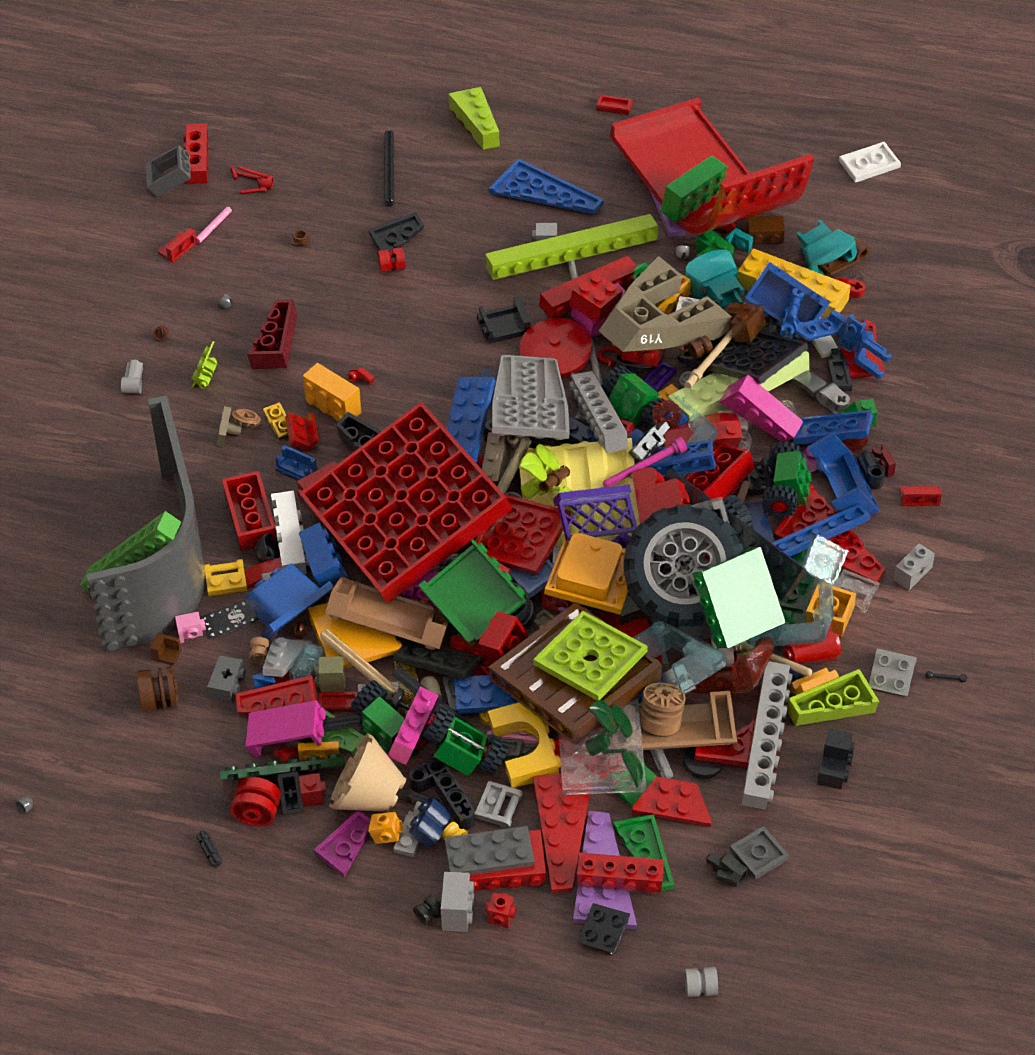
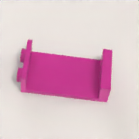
M314 700L251 712L248 717L245 747L253 757H259L262 753V746L311 737L316 745L319 746L321 745L322 736H324L323 720L326 716L325 710Z

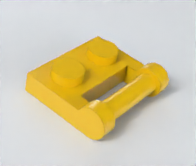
M238 559L237 562L211 566L210 564L204 565L208 596L247 591L243 559ZM238 569V572L211 576V573Z

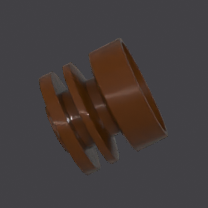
M171 666L166 667L167 676H163L162 668H158V677L153 678L150 669L137 671L143 713L156 711L157 702L161 701L164 710H167V700H171L172 709L177 708L179 693L177 679Z

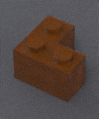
M733 302L724 309L732 316L729 331L732 328L734 342L751 343L766 325L762 305Z

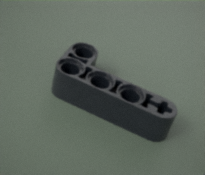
M432 758L410 769L409 786L412 791L420 793L433 787L446 809L452 813L451 816L460 829L469 830L475 825L474 807L446 763L441 762L437 758Z

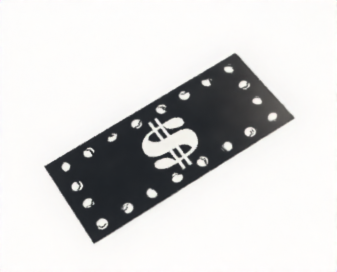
M245 600L200 617V619L205 621V631L209 639L260 620Z

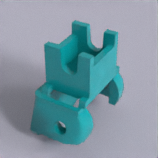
M819 220L817 221L818 226L805 234H802L800 231L797 232V238L802 243L799 245V248L805 256L806 267L809 270L824 275L817 265L831 262L840 256L845 261L850 262L856 257L857 249L855 237L840 229L832 232Z
M711 251L688 263L685 269V276L691 279V296L696 297V299L708 296L722 309L733 302L743 304L738 294L743 296L745 289L736 279L738 269L730 251ZM702 286H703L704 288H706V295H705V296H704L703 293L701 292V287H702Z

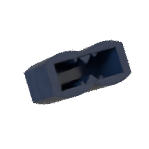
M434 798L428 801L424 800L418 807V815L410 822L411 828L409 833L427 848L437 843L452 814Z

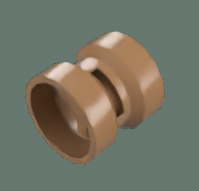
M255 637L250 640L249 647L251 651L249 652V661L257 665L264 664L269 650V641L263 637Z

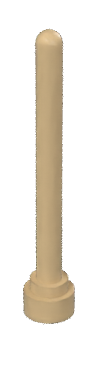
M746 640L733 646V650L736 652L747 651L771 662L790 665L791 670L803 675H812L810 668L748 644Z

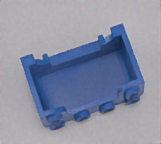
M770 261L766 263L744 296L746 304L762 305L764 315L768 318L770 315L776 318L775 323L781 327L785 318L783 312L791 303L792 298L790 295L794 288H798V294L801 292L805 293L800 301V309L797 313V318L800 322L819 320L830 304L828 300ZM794 332L793 335L800 339L801 336Z

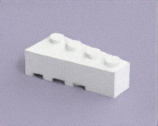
M294 491L271 494L282 568L292 563L303 574H307L306 566H309L306 554L304 555L303 551L305 550L299 536V532L303 531V524L299 525V521H302L301 512L296 508Z

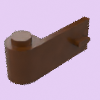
M851 235L855 237L857 249L856 257L852 261L847 262L840 256L831 262L817 266L831 276L864 260L870 252L869 246L855 235Z

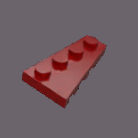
M312 675L235 694L237 712L240 715H249L251 712L317 701L315 681Z

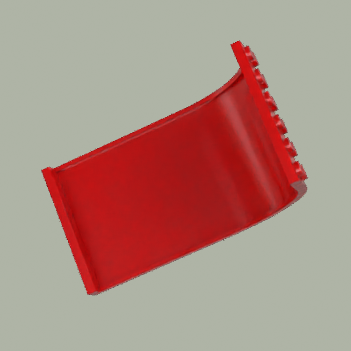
M699 97L613 123L611 126L609 137L661 205L666 186L711 155L728 166L726 178L720 184L718 195L713 197L708 203L701 205L697 211L691 212L685 219H681L676 223L682 229L693 234H702L796 202L805 191L815 159L809 154L750 173L700 110L702 101Z

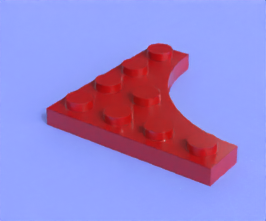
M756 714L748 726L746 725L736 732L737 744L695 747L694 760L748 767Z

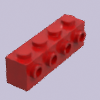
M579 852L577 885L586 888L603 887L604 889L614 888L626 891L637 890L648 893H661L664 860Z

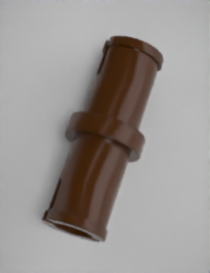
M562 465L556 471L550 472L547 475V479L539 483L540 490L546 493L554 486H559L562 480L570 475V469Z

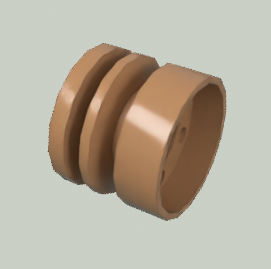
M658 682L645 687L639 713V725L645 731L659 736L673 735L678 732L681 727L682 712L686 700L684 692L675 685Z

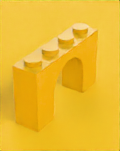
M519 702L488 711V720L493 735L500 737L515 732H525L534 736L539 742L537 748L532 753L505 761L506 774L512 788L533 783V776L559 774V767H562L559 755L555 756L554 754L555 744L553 738L549 739L548 737L549 727L547 723L543 722L542 719Z

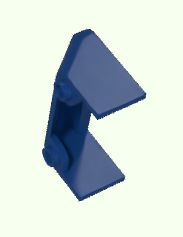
M834 432L807 447L817 460L815 465L819 472H824L828 477L837 499L832 501V505L837 513L857 504H860L870 515L880 511L858 461Z

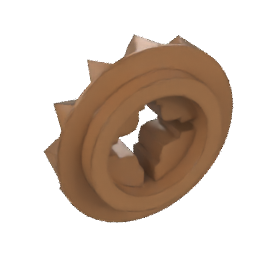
M248 409L234 410L231 419L235 423L240 424V426L254 428L259 426L261 418L255 412Z

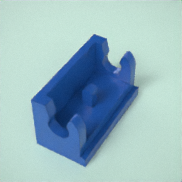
M286 445L281 448V457L276 456V471L293 479L300 480L317 471L316 458Z

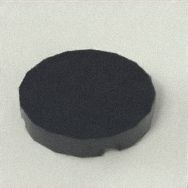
M688 747L685 750L683 758L684 767L694 777L701 779L713 778L723 769L722 763L694 760L695 747Z

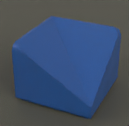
M263 673L252 676L254 689L276 684L274 676H265Z

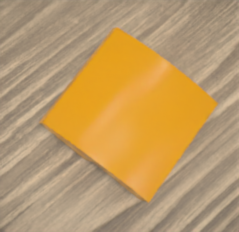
M827 668L813 673L811 676H806L792 682L787 689L793 694H800L834 680L839 675L836 669L829 672Z

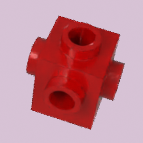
M493 892L491 900H487L485 905V912L488 913V924L509 928L511 918H515L517 906H514V897L505 893L498 894Z

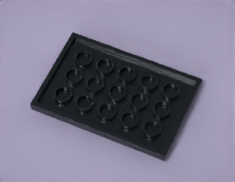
M760 331L751 343L734 342V338H732L706 370L738 379L749 375L758 384H762L808 349V344L804 341ZM725 335L715 340H710L713 349L719 344V342L725 337ZM686 349L677 356L678 363L698 368L709 354H703L701 358L695 360L689 350Z

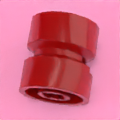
M402 247L392 248L391 251L388 249L377 251L381 273L391 272L392 269H395V271L406 269Z

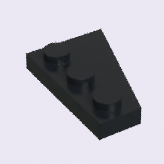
M415 212L369 229V235L378 251L386 249L391 251L392 248L401 247L422 231L424 224Z

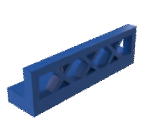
M712 440L688 443L686 444V451L689 452L680 455L679 452H674L647 467L654 468L663 477L669 468L675 470L680 475L716 469L713 456ZM708 447V450L699 452L701 448ZM659 448V449L655 452V454L658 453L659 451L665 449V448Z

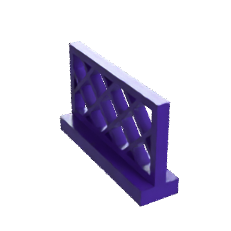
M630 484L560 492L555 496L553 503L554 506L558 507L566 541L571 540L572 537L569 530L571 523L580 529L578 533L593 537L617 535L624 532L633 533L637 528V523L629 496L632 492ZM617 501H625L626 509L624 511L616 506ZM604 502L610 506L607 513L598 507L600 503ZM583 505H588L593 509L590 515L581 510ZM564 507H570L575 511L572 518L565 513ZM612 509L621 515L618 521L609 516ZM595 511L604 517L601 523L592 518ZM577 513L587 519L583 526L574 520ZM623 517L630 521V528L620 524ZM606 519L615 525L612 530H608L603 526ZM588 522L598 527L595 532H590L585 528Z

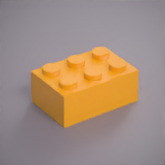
M316 363L303 375L305 400L310 405H314L323 413L329 414L337 422L347 412L356 417L361 414L360 390L358 387L319 363Z

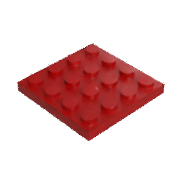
M504 494L512 509L482 531L475 542L477 544L481 542L488 550L486 554L490 557L493 556L502 565L538 576L563 532L558 508ZM565 510V513L572 517L571 511Z

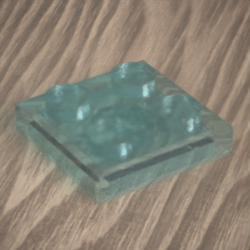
M815 534L812 536L802 566L807 569L806 574L825 584L835 586L848 550Z

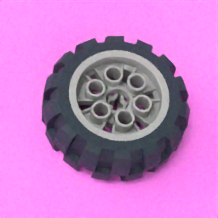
M691 504L676 505V507L668 509L662 508L652 513L649 518L638 525L626 546L624 576L627 589L633 601L651 619H656L664 623V625L677 628H692L705 625L707 623V616L700 603V595L694 585L692 572L703 571L704 568H710L744 553L743 545L740 544L736 531L727 521L725 522L719 518L717 513L707 508L692 507ZM680 536L681 546H677L674 537ZM691 540L695 543V548L688 550L685 548L684 543ZM702 542L705 543L708 547L699 552L697 550ZM673 546L676 549V553L671 556L667 555L665 548ZM657 554L666 558V560L663 562L653 561V558ZM702 554L708 555L710 558L709 563L702 564L699 561V556ZM691 560L688 565V571L684 569L678 572L681 567V562L685 564L686 562ZM668 565L671 568L670 574H662L660 567ZM670 578L672 582L664 590L660 584ZM677 579H682L685 581L686 586L678 589L675 587L674 582ZM693 584L697 595L689 597L688 585Z

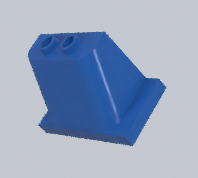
M291 563L282 570L279 568L274 570L270 574L271 578L268 580H260L254 585L256 588L244 599L266 626L261 637L270 639L298 615L324 600L333 590L334 586L329 581L319 588Z

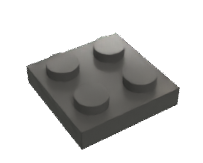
M764 826L730 846L732 854L742 865L749 868L748 873L754 880L789 860L788 853Z

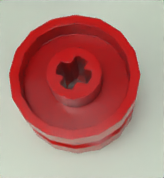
M246 777L239 780L230 807L231 814L238 821L250 826L262 827L272 824L281 798L280 789L272 782L258 777Z

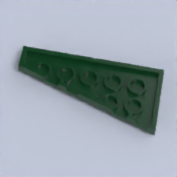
M339 753L328 755V759L321 760L319 756L307 757V761L299 762V759L287 760V764L270 761L266 762V766L258 767L257 763L247 764L245 769H238V766L224 767L225 771H220V780L226 781L292 771L345 766V758L340 757Z

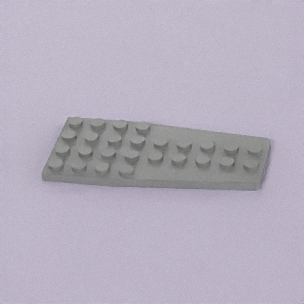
M514 355L501 356L492 401L493 434L499 436L515 435L517 437L534 436L539 439L545 437L556 440L569 439L568 404L556 359Z

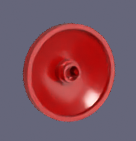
M550 318L534 324L524 333L520 341V356L554 358L557 360L561 378L571 376V373L576 374L587 365L592 355V340L588 331L581 324L566 318Z

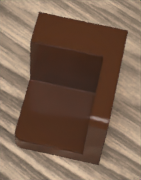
M157 633L150 648L152 660L175 665L182 651L180 639Z

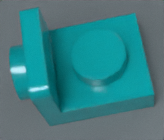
M737 228L726 235L725 240L731 245L747 253L752 250V236Z

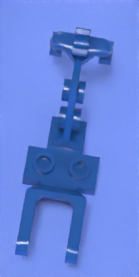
M794 288L790 295L792 298L791 303L783 312L785 318L783 319V326L779 335H789V338H792L795 332L807 341L837 334L840 336L838 344L850 352L855 350L854 363L872 374L875 378L881 379L885 371H878L879 366L866 357L865 348L885 362L891 360L892 354L886 355L887 350L874 341L873 333L864 330L867 323H860L854 319V314L846 318L835 310L831 312L830 316L820 318L819 320L800 322L797 318V313L800 309V301L805 293L801 292L798 294V288Z

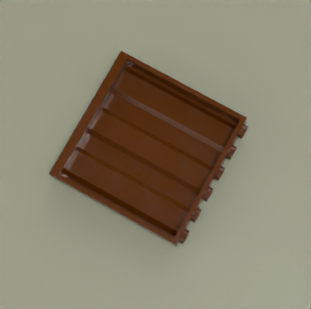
M576 602L489 666L490 681L574 745L601 725L595 715L588 711V708L597 700L533 665V659L582 611L601 620ZM646 653L600 700L605 701L610 708L616 704L621 708L625 707L643 693L645 687L662 678V664ZM588 655L584 658L586 661H595L597 659L594 655Z

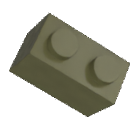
M343 656L319 657V665H315V677H317V689H320L321 692H345L346 678Z

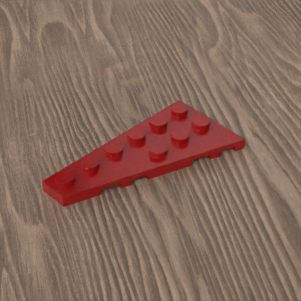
M594 770L533 776L551 893L567 892L573 889Z

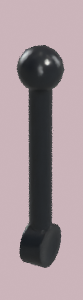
M927 671L925 673V676L928 679H931L932 677L957 679L960 682L967 681L966 674H960V676L936 674L932 673L931 671Z

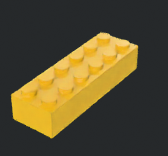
M754 248L737 273L738 282L744 289L749 290L766 263L770 261L830 302L821 318L830 316L834 310L840 313L849 300V284Z

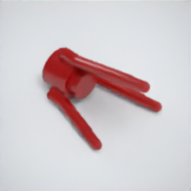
M238 166L239 170L248 173L237 172V175L257 179L258 186H261V188L241 190V194L267 192V189H272V175Z

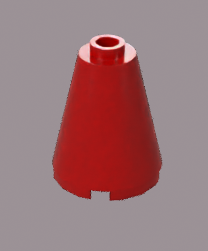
M828 622L820 623L786 644L783 656L785 659L795 663L835 661L838 659L837 655L841 654L839 636L837 633L832 632L831 628L834 627Z

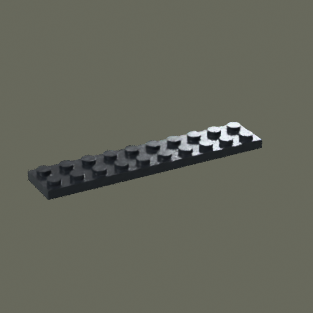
M669 468L664 476V481L676 478L685 485V490L690 498L688 505L712 499L673 469ZM726 509L729 524L736 531V536L740 544L743 545V549L761 547L777 598L786 603L807 569Z

